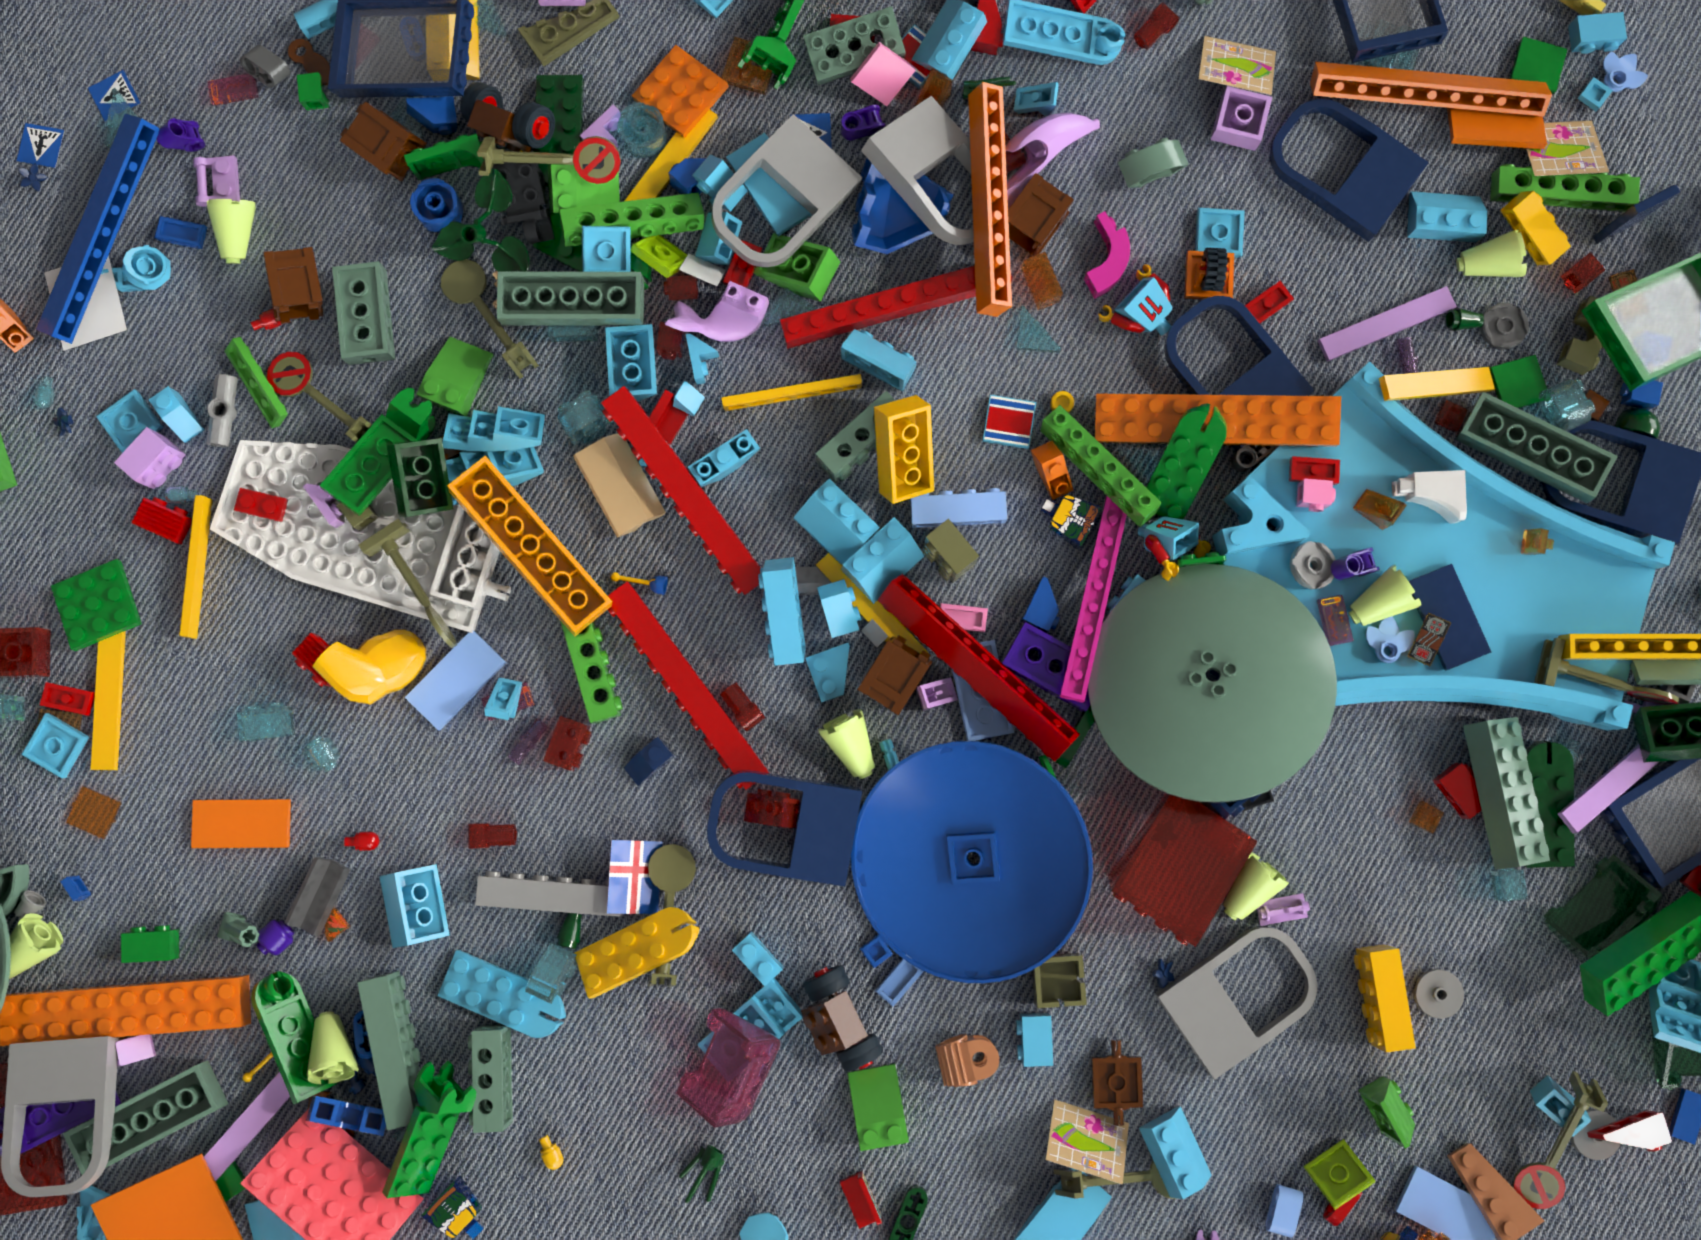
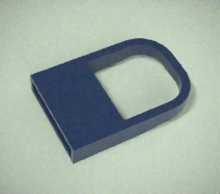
M1315 99L1300 105L1279 130L1270 147L1271 166L1275 174L1284 183L1367 242H1370L1429 164L1428 161L1377 125L1344 105L1329 99ZM1321 113L1330 116L1371 146L1335 195L1292 169L1283 158L1282 143L1298 120L1308 114Z
M1213 296L1200 301L1178 318L1167 333L1164 344L1166 361L1190 395L1210 394L1178 356L1176 337L1184 326L1209 309H1223L1234 315L1265 356L1262 361L1218 395L1309 396L1315 391L1251 312L1241 302L1233 298ZM1231 445V446H1232L1233 449L1237 452L1239 449H1241V448H1242L1243 446H1245V445Z
M1579 421L1563 429L1573 435L1580 433L1591 434L1638 450L1639 454L1619 515L1571 501L1564 497L1558 489L1541 481L1544 494L1550 503L1589 521L1635 537L1644 538L1653 535L1675 542V545L1680 543L1701 477V452L1597 421Z
M752 770L732 773L718 784L712 796L707 822L709 846L721 862L733 868L845 887L862 790L856 787ZM741 782H756L801 791L787 864L734 856L721 847L716 837V828L721 801L729 788Z

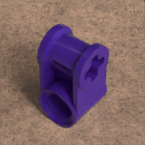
M870 105L844 114L840 129L843 138L851 141L872 136L886 127L885 123H882L879 114L880 106ZM852 123L855 124L857 127L855 129H849L846 127V125Z
M171 118L160 128L156 139L161 146L167 149L172 148L195 152L205 147V142L201 139L198 131L199 123L196 121Z
M1373 547L1357 551L1333 561L1331 564L1332 575L1338 580H1345L1379 571L1380 568L1376 566L1372 555Z

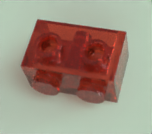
M560 716L543 761L569 771H574L575 767L579 768L584 756L581 754L584 745H588L592 732L589 731L591 726ZM575 729L576 733L572 737V731ZM565 752L567 753L566 759L563 758Z
M758 789L757 793H747L744 821L776 827L796 828L799 799L790 798V793L776 792L775 796H772L771 790Z

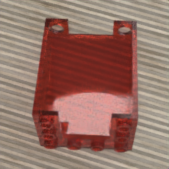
M1166 793L1108 875L1111 891L1113 892L1112 895L1123 903L1126 901L1132 903L1135 906L1133 909L1141 916H1151L1155 919L1154 924L1166 932L1170 929L1176 935L1175 938L1185 946L1190 943L1196 947L1257 841L1254 837L1236 825L1231 824L1199 801L1183 799Z

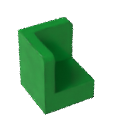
M320 73L297 75L299 102L306 110L329 108V100L323 93Z

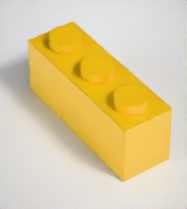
M1534 191L1520 192L1500 211L1512 229L1521 232L1525 248L1537 265H1551L1571 247L1567 241V235L1554 222L1555 217L1546 210L1539 194Z

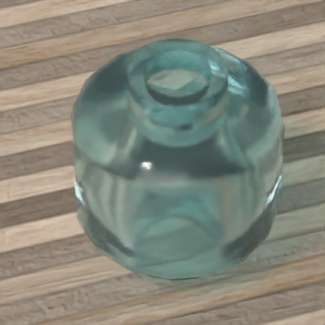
M319 736L305 745L306 750L303 755L314 771L323 769L326 773L338 765L336 760L340 757V752L330 738Z

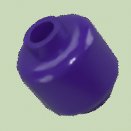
M271 920L258 931L260 935L256 946L264 955L270 953L278 956L293 943L292 935L295 933L290 926L284 923V920Z

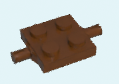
M1113 1039L1111 1040V1055L1091 1057L1093 1107L1113 1110V1125L1123 1126V1110L1143 1108L1142 1060L1140 1056L1122 1055L1121 1040L1116 1039L1115 1041Z

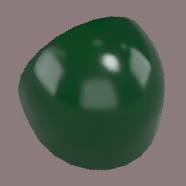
M1642 408L1625 410L1619 415L1615 424L1617 428L1648 433L1654 439H1658L1660 433V424L1656 415Z

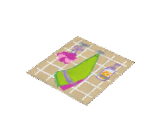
M1204 36L1199 79L1272 95L1276 51Z
M1592 121L1544 123L1547 140L1545 148H1526L1535 176L1609 172Z
M1054 1099L1046 1160L1123 1185L1129 1123L1124 1122L1123 1126L1113 1125L1114 1118Z

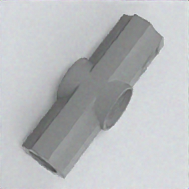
M225 374L215 375L213 396L207 407L210 415L207 445L222 448L229 447L232 422L237 415L234 405L238 378ZM225 406V413L219 416V410Z

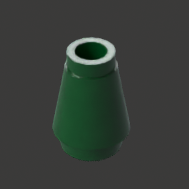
M1456 307L1447 312L1445 323L1447 328H1451L1453 331L1482 327L1484 316L1482 313Z
M567 913L556 937L558 939L557 945L576 949L577 944H580L582 915Z

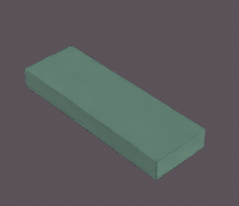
M1633 660L1630 664L1637 685H1701V660Z

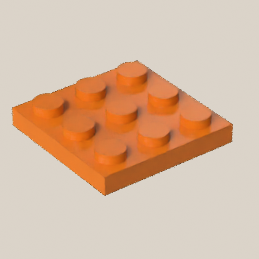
M675 45L632 94V98L685 138L729 86L725 80Z

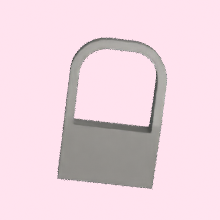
M930 96L869 137L861 151L934 235L950 244H970L974 242L973 228L962 230L950 225L916 181L951 155H954L971 174L970 139L937 101Z
M793 114L718 191L711 214L714 230L718 237L747 263L758 267L777 266L789 259L859 187L862 176ZM758 168H762L813 215L783 248L767 254L753 251L727 228L721 212L726 200Z
M1254 927L1241 933L1154 995L1209 1076L1215 1080L1303 1017L1315 1001L1317 979L1311 964L1289 935L1271 927ZM1261 937H1272L1285 946L1302 971L1305 983L1304 992L1300 1000L1293 1007L1253 1033L1212 971L1252 941Z
M105 1036L9 1044L1 1170L6 1183L13 1191L26 1197L71 1195L85 1190L101 1176L110 1155L118 1059L115 1043L119 1041V1038ZM95 1100L92 1158L85 1173L74 1182L66 1185L37 1187L29 1184L23 1178L19 1166L26 1107L29 1105Z

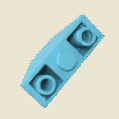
M746 429L689 465L688 469L700 487L720 481L740 468L760 447Z

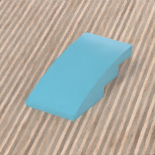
M765 133L726 156L728 163L735 173L769 139ZM758 168L743 183L754 204L777 236L812 216L809 211L762 168Z
M499 406L497 414L473 410L472 417L448 413L443 437V448L493 452L539 446L542 441L545 415Z
M534 447L493 452L463 451L459 452L458 458L445 460L449 484L484 456L490 460L512 487L544 473ZM452 496L453 506L458 505L459 503Z
M1690 959L1680 966L1677 971L1671 972L1661 979L1658 984L1649 988L1650 1014L1654 1038L1701 1053V964Z
M773 978L697 1045L729 1082L781 1038L786 1031L800 1021L803 1015L799 1006L777 980Z
M1060 1180L1057 1185L1053 1186L1041 1205L1036 1206L1013 1240H1081L1112 1197L1100 1186L1087 1187V1189L1083 1190L1084 1198L1074 1199L1055 1195V1189H1062Z

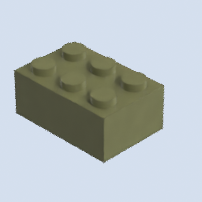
M949 518L925 538L923 554L931 563L936 562L939 566L938 572L945 581L950 579L954 583L974 567L979 558L977 552Z

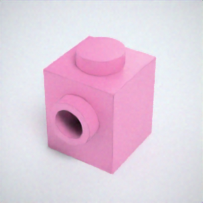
M1303 479L1297 485L1296 507L1309 508L1311 512H1323L1324 509L1335 501L1336 490L1333 488V481Z

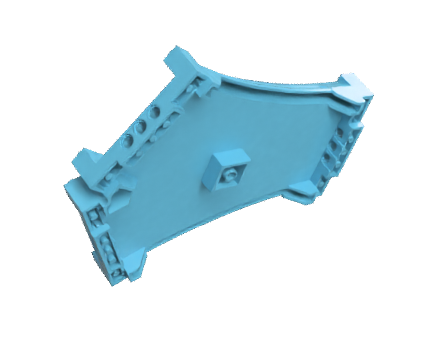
M1370 361L1332 395L1341 396L1339 446H1278L1222 499L1239 515L1237 518L1240 522L1239 526L1221 529L1212 536L1216 552H1219L1220 556L1226 555V561L1223 565L1239 567L1269 578L1292 593L1314 616L1326 636L1335 663L1337 677L1335 706L1387 701L1468 702L1550 713V715L1566 722L1578 725L1584 724L1606 731L1628 729L1633 705L1622 702L1624 691H1618L1568 674L1561 675L1558 673L1554 687L1535 684L1534 680L1541 652L1546 639L1554 641V638L1565 634H1639L1655 570L1669 566L1675 542L1653 535L1640 539L1607 526L1599 525L1564 510L1502 477L1441 437L1419 420L1400 401H1384L1378 379L1384 375ZM1292 456L1340 460L1339 484L1333 485V488L1336 490L1335 501L1324 509L1323 512H1311L1309 508L1296 507L1297 485L1299 482H1289L1290 458ZM1465 470L1467 514L1466 519L1458 523L1449 524L1440 514L1429 507L1406 502L1405 496L1392 497V482L1398 481L1399 478H1405L1414 472ZM1267 521L1276 527L1275 531H1270L1267 528ZM1310 541L1326 545L1332 551L1335 560L1373 547L1372 555L1376 566L1380 570L1345 580H1338L1334 577L1332 582L1323 588L1308 589L1301 586L1295 580L1291 573L1290 559L1296 547ZM1452 564L1492 652L1447 671L1444 670L1437 653L1430 665L1410 657L1409 654L1424 625L1417 608L1392 616L1400 632L1405 630L1414 631L1415 637L1412 647L1408 651L1400 653L1399 658L1393 663L1381 662L1376 656L1375 649L1367 642L1366 630L1369 626L1378 628L1382 620L1362 626L1361 623L1356 625L1348 612L1352 611L1350 605L1392 565H1396V570L1400 569L1407 580L1410 581ZM1340 597V602L1328 605L1333 606L1334 613L1336 608L1343 609L1345 612L1344 616H1340L1337 613L1338 622H1341V619L1344 622L1347 621L1349 628L1347 627L1345 632L1347 629L1350 632L1349 635H1346L1347 639L1344 636L1345 633L1340 629L1341 633H1343L1341 634L1342 639L1333 642L1330 640L1323 612L1325 605H1322L1321 601L1323 599ZM1326 606L1324 611L1332 640H1337L1339 635L1334 614L1331 615L1333 610L1331 612L1332 607ZM1384 648L1385 655H1390L1389 648ZM1565 660L1571 665L1619 679L1626 683L1632 660Z

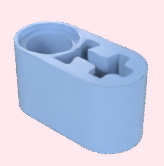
M1279 1184L1275 1186L1266 1219L1267 1231L1290 1238L1294 1236L1303 1203L1302 1191Z

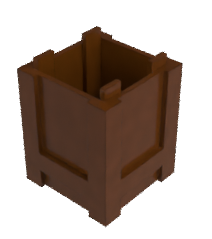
M365 101L363 105L360 104L356 112L358 115L349 129L345 127L341 133L342 138L340 142L383 173L390 174L402 182L409 170L404 155L409 154L414 149H424L427 143L385 112L377 110Z
M1035 173L1008 210L1009 239L1028 251L1030 258L1034 256L1037 259L1069 215L1068 209L1074 199Z
M313 247L263 252L275 322L280 321L281 324L291 323L290 319L309 317L310 321L319 320V317L323 316V300Z
M900 635L897 638L892 636L887 641L857 689L897 715L900 714L933 662L929 659L931 656L929 653L923 650L920 654L906 645L905 642L907 640Z

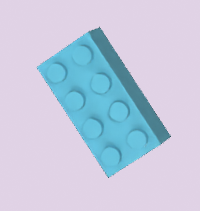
M794 557L765 560L764 567L760 568L758 577L760 589L764 588V597L762 598L763 612L768 613L767 621H765L766 635H771L770 644H768L769 658H774L775 665L804 663L806 646Z

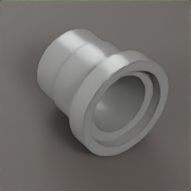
M27 890L22 894L21 901L14 913L21 919L26 914H36L45 907L47 902L39 893Z

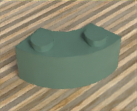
M1168 138L1160 139L1154 145L1139 151L1138 149H1133L1127 152L1125 158L1118 162L1128 188H1141L1157 179L1172 176L1189 165L1179 140H1169Z
M28 864L0 869V904L5 918L15 911L21 901L22 894L28 889Z

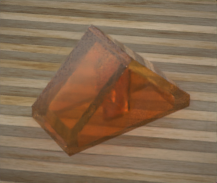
M931 69L915 106L932 96L943 107L951 94L953 80L937 70Z
M1366 489L1353 509L1384 530L1395 523L1407 505L1399 500Z

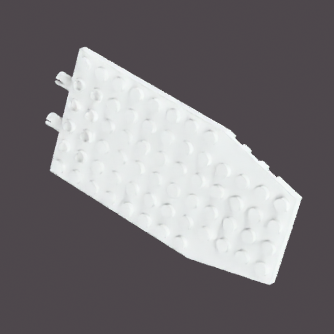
M240 440L210 530L246 550L291 579L429 620L425 607L417 600L391 557L387 556L384 550L369 557L358 546L399 518L402 524L406 523L410 530L409 533L395 541L399 547V552L429 597L431 606L441 616L447 626L473 633L487 595L503 601L508 600L509 596L500 593V591L510 594L511 587L491 582L500 550L460 504L454 505V510L399 517L393 480L391 479L370 503V506L379 516L378 519L362 531L353 528L344 515H341L340 517L345 523L335 528L327 522L303 486L307 483L320 485L351 450L350 448L334 444H294L291 442L272 443L269 441ZM244 488L288 499L283 522L234 511L239 489ZM336 500L334 503L338 505L340 502Z

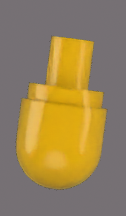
M548 1135L541 1137L539 1142L543 1149L540 1151V1156L548 1169L556 1170L563 1163V1155L556 1143H551Z

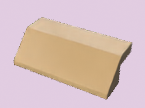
M618 433L603 437L573 455L616 537L634 532L643 523L662 517L666 513L639 462L632 453L628 442L624 441Z

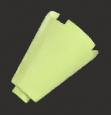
M210 199L207 201V209L221 259H226L227 264H241L240 260L246 258L256 210L255 202Z
M1513 230L1461 252L1460 257L1456 259L1458 272L1462 271L1464 276H1525L1527 263L1522 264L1523 256H1526V250L1521 232Z
M1392 565L1350 605L1352 611L1348 612L1356 625L1361 623L1362 626L1418 608L1421 606V601L1419 598L1414 599L1411 594L1415 593V590L1400 569L1397 571L1396 565Z
M861 709L853 711V716L849 717L845 713L823 725L824 729L819 728L818 731L852 776L863 779L872 774V769L875 765L864 714Z
M1251 851L1247 854L1223 903L1226 907L1224 912L1234 920L1237 918L1243 920L1289 884L1280 872L1267 862H1259L1260 857Z
M34 913L26 914L19 920L9 936L11 949L9 979L56 954L62 948L60 945L63 943V937L55 924L51 921L48 924L41 920L43 916Z
M331 1011L323 1012L314 1022L307 1078L309 1082L314 1084H321V1080L328 1079L329 1084L345 1081L355 1076V1070L359 1071L358 1063L340 1016Z

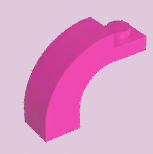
M1105 211L1096 216L1094 224L1106 244L1108 251L1107 260L1102 265L1087 272L1084 277V281L1094 299L1109 292L1118 283L1130 257V241L1125 227L1116 231L1117 227L1114 219L1111 216L1108 217Z

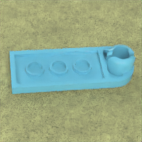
M1009 0L1007 3L1002 45L1097 65H1105L1111 63L1117 57L1125 42L1123 39L1126 36L1120 25L1107 18L1022 0Z
M461 950L455 951L438 996L534 1038L551 1035L564 1023L559 1020L553 1021L546 1018L541 1011L558 1019L566 1018L563 1001L555 991Z

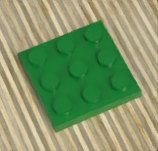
M119 559L51 585L70 649L75 652L142 624L122 561Z

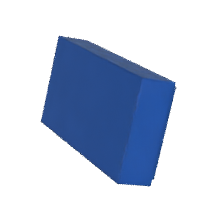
M160 216L154 238L158 241L202 249L208 227L202 224Z
M1682 1088L1668 1132L1672 1137L1695 1145L1701 1126V1095Z

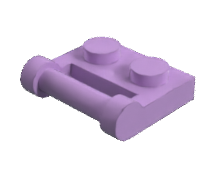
M235 156L197 157L193 159V166L196 168L198 196L195 197L196 205L206 207L207 201L210 199H232V201L240 202L238 164ZM212 168L213 196H208L206 169Z

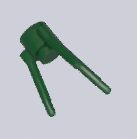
M1010 77L964 80L963 100H968V95L982 82L1005 87L1016 85V81H1010Z
M709 1144L706 1149L702 1147L698 1155L679 1174V1178H683L702 1159L700 1164L703 1166V1169L690 1189L685 1203L690 1202L707 1171H713L715 1168L706 1197L707 1202L711 1201L720 1170L725 1162L723 1160L725 1154L716 1147Z

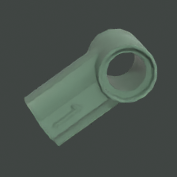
M224 912L217 937L236 942L241 946L250 947L258 941L260 934L255 926L245 921V916Z

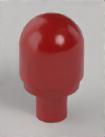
M273 309L262 312L259 315L260 319L250 322L254 331L263 327L265 330H271L282 325L280 321L275 322Z
M359 832L355 834V837H345L344 839L345 847L355 846V849L359 851H372L378 847L380 842L378 835L374 832Z

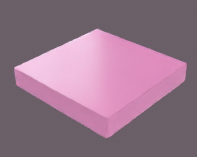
M878 42L850 79L853 84L885 106H888L916 69L906 60Z

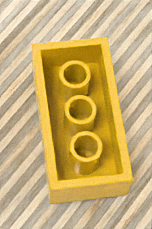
M914 395L875 406L874 417L879 493L892 504L933 492L931 405L919 396Z
M1385 944L1356 948L1357 955H1354V963L1360 972L1361 979H1358V987L1360 993L1364 996L1365 1003L1362 1004V1012L1368 1021L1369 1028H1366L1368 1042L1386 1053L1415 1049L1399 948Z

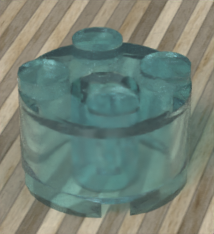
M638 102L627 106L622 111L617 128L623 146L629 153L636 158H645L657 154L665 147L667 131L663 117L656 107Z
M1578 378L1575 380L1567 379L1541 391L1539 394V400L1544 398L1545 405L1541 406V410L1546 421L1565 431H1570L1591 420V413L1595 412V405L1590 399H1587L1583 392L1584 386Z
M590 390L582 392L577 399L570 403H563L557 409L559 412L558 421L573 445H578V441L587 444L596 440L607 431L605 428L609 423L611 426L613 420L610 422L603 414L604 406L601 404L602 401L599 396L592 394Z

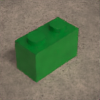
M170 925L154 926L152 931H146V926L131 927L130 932L121 933V963L169 961L179 958V929L170 930Z

